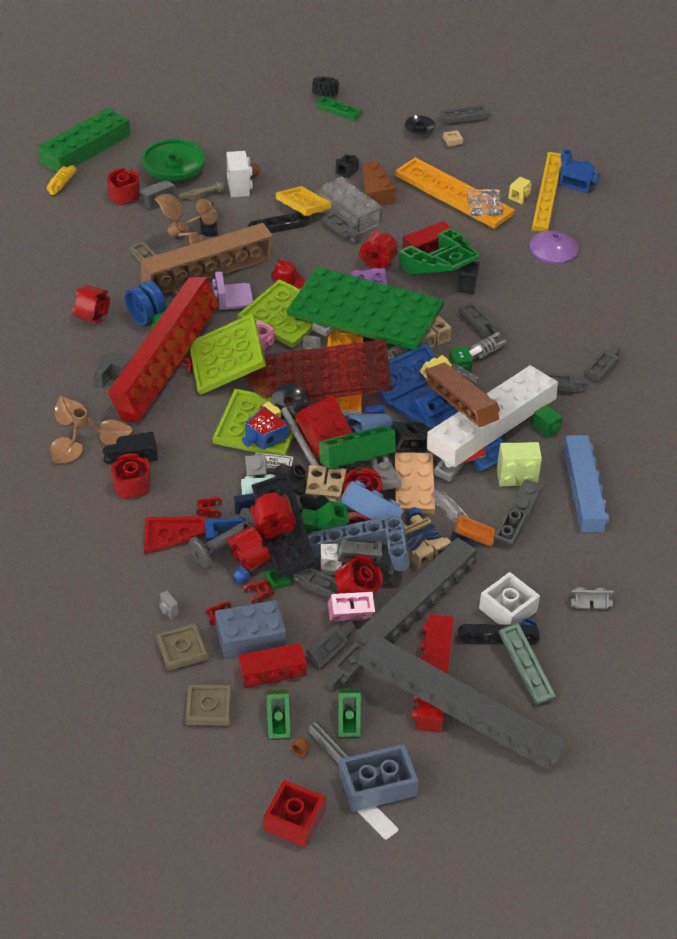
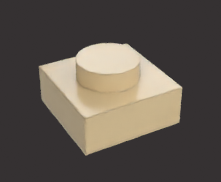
M458 130L443 133V139L448 146L463 144V138Z

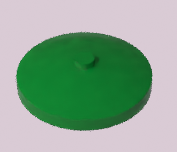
M164 139L149 145L144 150L142 166L149 175L157 179L167 181L185 180L202 171L205 166V153L194 142L184 139Z

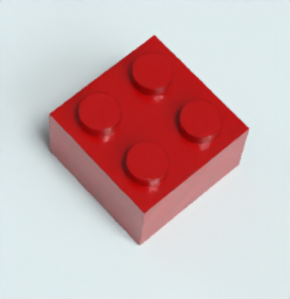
M283 780L264 814V831L306 848L325 812L326 796Z

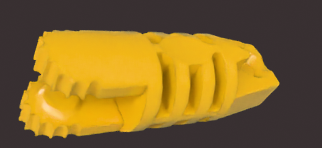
M71 165L68 168L63 166L54 175L46 187L50 195H56L63 189L75 174V166Z

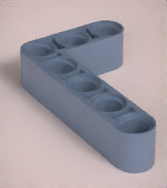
M397 515L315 531L308 535L314 558H320L321 544H338V540L341 539V536H344L346 541L375 543L377 540H381L382 545H388V552L394 570L404 571L410 566L402 518Z

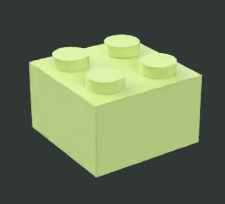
M539 442L500 443L497 464L499 486H521L524 479L538 483L542 461Z

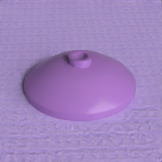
M547 230L533 236L529 249L532 255L540 261L549 264H565L577 257L579 245L572 236L565 232Z

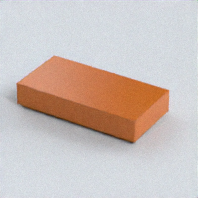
M459 515L455 527L456 533L490 547L494 543L496 529Z

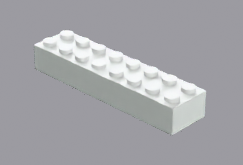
M528 366L487 393L500 407L498 412L500 420L479 428L459 411L428 431L427 449L453 467L458 466L483 447L489 445L532 416L535 411L554 401L557 397L558 381L533 366Z

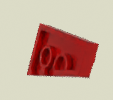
M205 516L145 517V554L189 542L192 537L198 539L205 537Z

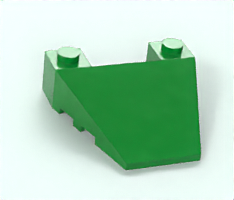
M452 228L438 233L439 249L427 254L412 245L398 251L400 269L408 274L454 271L480 259V254L473 246L470 247L469 241L464 240L462 233Z

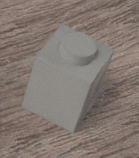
M265 454L245 456L247 476L264 478V475H268Z

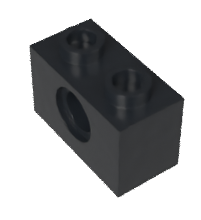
M392 423L390 428L395 430L396 451L427 452L429 429L425 423Z

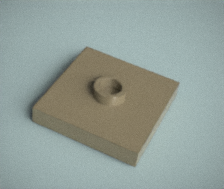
M196 623L155 634L167 671L209 660Z
M188 685L185 724L230 726L232 685Z

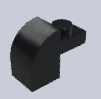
M474 261L461 267L457 291L475 293L480 261Z

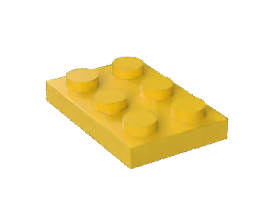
M302 186L276 193L277 200L305 216L331 209L332 202Z

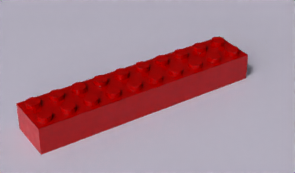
M207 277L188 278L107 392L122 421H140L219 306Z

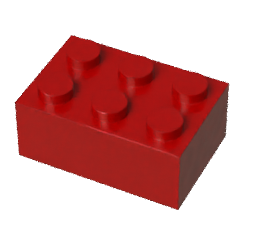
M334 395L295 414L320 466L322 464L320 463L319 441L353 433Z

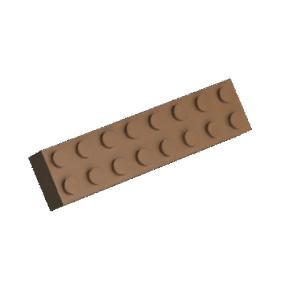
M260 223L141 260L140 284L148 280L152 281L164 294L182 287L189 277H207L209 280L215 278V272L222 271L224 275L270 260L273 235L264 223Z

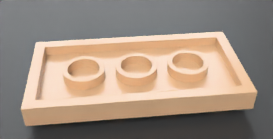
M395 452V471L401 480V487L395 488V502L401 505L400 508L404 510L403 513H407L410 508L416 507L423 514H435L433 453Z

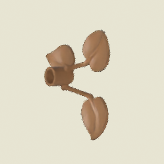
M163 194L154 199L161 207L165 216L173 221L172 225L168 227V233L171 237L189 236L190 245L208 240L204 235H199L197 232L185 233L187 225L199 218H202L206 225H212L216 222L217 212L208 200L203 198L197 200L195 207L200 215L185 223L184 221H178L181 217L180 211L182 206L175 196Z
M60 396L55 406V419L62 426H69L74 423V433L72 440L68 437H60L54 440L50 447L52 461L57 464H68L76 461L81 456L83 446L75 442L77 429L85 428L88 423L91 424L97 433H101L100 441L108 446L116 444V440L121 436L131 435L133 429L129 425L117 420L103 421L100 425L101 429H98L92 418L88 417L87 410L81 403Z

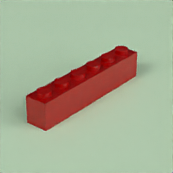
M429 614L428 622H424L422 633L426 635V639L422 638L420 651H424V655H420L419 658L448 674L454 617ZM415 696L414 702L418 703V707H413L412 720H416L415 729L441 732L444 712Z

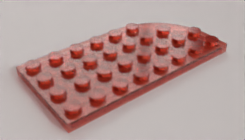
M386 339L264 355L265 367L245 375L249 388L255 390L257 395L265 399L271 398L273 392L279 386L286 383H294L302 387L307 394L308 401L322 400L332 395L338 398L392 391ZM288 397L285 402L291 403L292 398Z

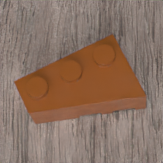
M378 161L364 163L362 181L365 209L394 204L396 187Z

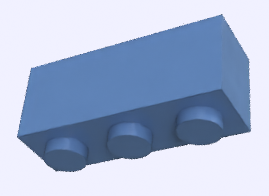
M357 480L355 483L353 481L349 482L338 502L346 504L347 509L360 513L370 520L394 515L401 517L404 511L400 508L401 505L393 500L388 502L383 499L384 495L375 490L371 492L365 489L366 485Z

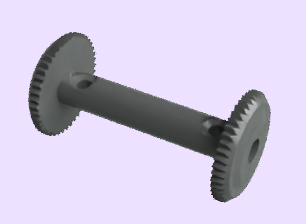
M241 509L240 516L245 521L209 542L203 544L196 537H192L189 540L190 553L200 567L204 569L212 567L210 554L228 545L226 539L249 526L255 528L250 509Z

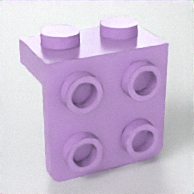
M222 271L215 272V279H212L214 295L218 300L219 310L246 308L253 302L249 283L224 285Z

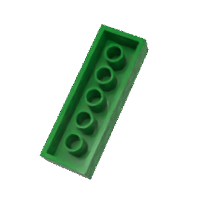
M110 108L104 109L102 112L93 115L89 119L39 145L40 162L55 172H58L63 166L68 168L73 165L76 167L131 136L130 121Z

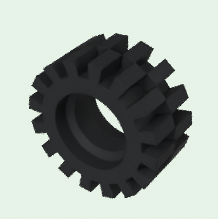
M324 76L313 79L312 93H315V95H323L324 97L338 95L339 80Z

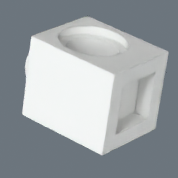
M321 544V572L327 575H335V571L342 566V562L338 561V544Z

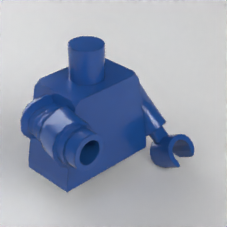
M569 149L563 150L560 156L562 163L560 168V185L588 193L591 184L597 185L599 183L601 173L594 172V166L590 165V162L587 160L582 162L572 161V151Z

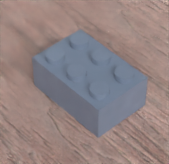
M277 600L215 611L216 630L224 659L286 646V630Z
M404 744L339 759L338 775L352 812L417 796L419 781Z

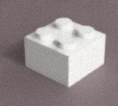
M246 151L226 152L227 181L230 196H250V189H252L250 157L246 156Z
M509 572L481 593L479 609L497 624L514 625L519 623L520 625L524 619L531 617L537 612L540 595Z

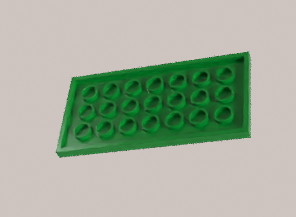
M316 267L288 307L287 316L417 351L443 308L444 300Z

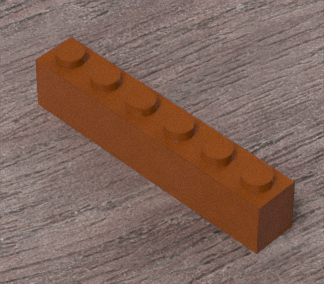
M444 362L425 370L428 386L479 428L500 420L498 413L500 407L498 403L473 385L470 380L464 378L453 367Z

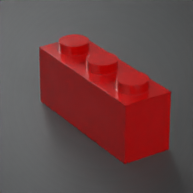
M445 221L405 235L403 236L402 249L412 245L427 254L439 249L438 233L451 227Z
M301 643L238 655V668L244 688L307 676V661Z

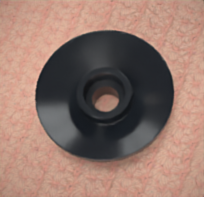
M417 115L409 117L405 121V128L414 134H428L435 129V122L429 117Z
M286 383L279 386L273 392L271 404L280 410L287 407L295 420V414L308 407V397L305 390L299 385ZM288 397L292 398L290 404L285 402Z

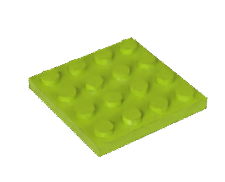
M280 279L237 314V320L253 314L256 321L259 320L274 328L276 340L292 348L313 331L312 325L314 324L313 322L287 316V309L300 289Z
M249 314L196 338L190 347L197 390L200 395L266 366L258 327L253 314Z
M234 389L212 440L213 444L255 453L286 456L294 434L289 427V438L267 449H261L256 444L246 447L242 442V437L245 436V423L263 407V404L268 401L271 403L272 396ZM286 399L285 402L290 404L292 400Z

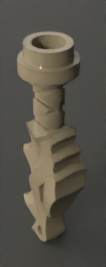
M216 181L214 185L209 187L202 186L187 192L181 191L178 194L179 201L184 199L197 201L207 196V193L214 191L221 193L224 191V185L222 181Z

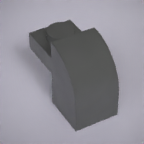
M119 352L107 353L98 359L99 367L95 371L96 385L103 388L112 377L118 378L132 356Z

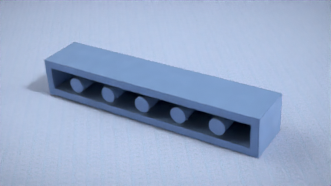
M567 435L563 449L580 532H604L605 525L609 523V514L605 512L606 501L605 498H602L603 489L602 484H599V470L595 468L596 457L592 455L593 443H590L588 435Z

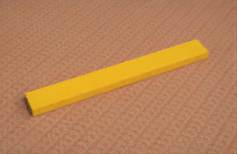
M548 152L532 224V230L543 232L549 229L562 165L560 153Z

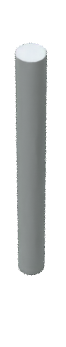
M287 407L282 408L280 411L287 424H289L311 465L320 466Z

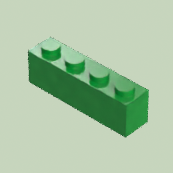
M384 425L319 441L320 463L328 467V469H338L342 465H354L357 461H370L373 457L388 456L389 453L396 452L395 430Z

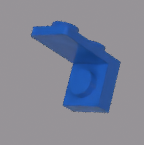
M245 519L205 520L206 543L242 523Z

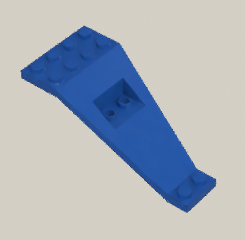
M428 343L419 346L417 351H408L368 370L367 374L384 404L413 422L425 423L430 431L444 422L443 415L455 409V407L448 401L447 403L444 402L443 397L428 386L427 379L420 373L424 363L429 362L435 357ZM500 437L486 446L484 457L472 460L479 473L498 463L500 443H504Z

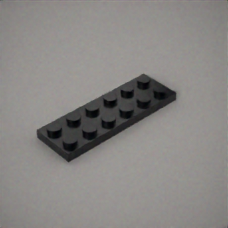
M289 473L252 484L255 500L269 493H277L278 496L287 495L295 516L294 530L292 532H282L272 539H266L277 579L316 567Z

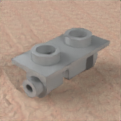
M578 587L572 590L569 598H574L570 600V605L575 609H590V602H593V609H608L613 606L612 599H609L613 591H607V588L587 590V588Z

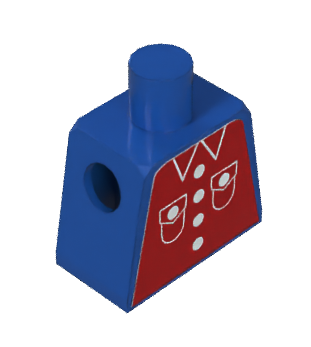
M264 406L245 423V436L242 437V442L246 447L256 444L261 449H267L289 438V424Z

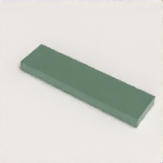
M519 623L499 630V635L535 706L554 700L556 695Z

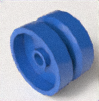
M148 280L138 285V287L125 291L126 307L132 318L142 326L153 321V315L167 309L161 290L152 281Z

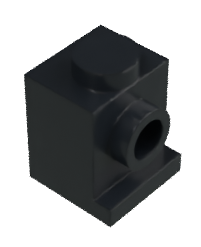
M345 154L340 160H336L335 173L349 179L359 170V159L355 155Z

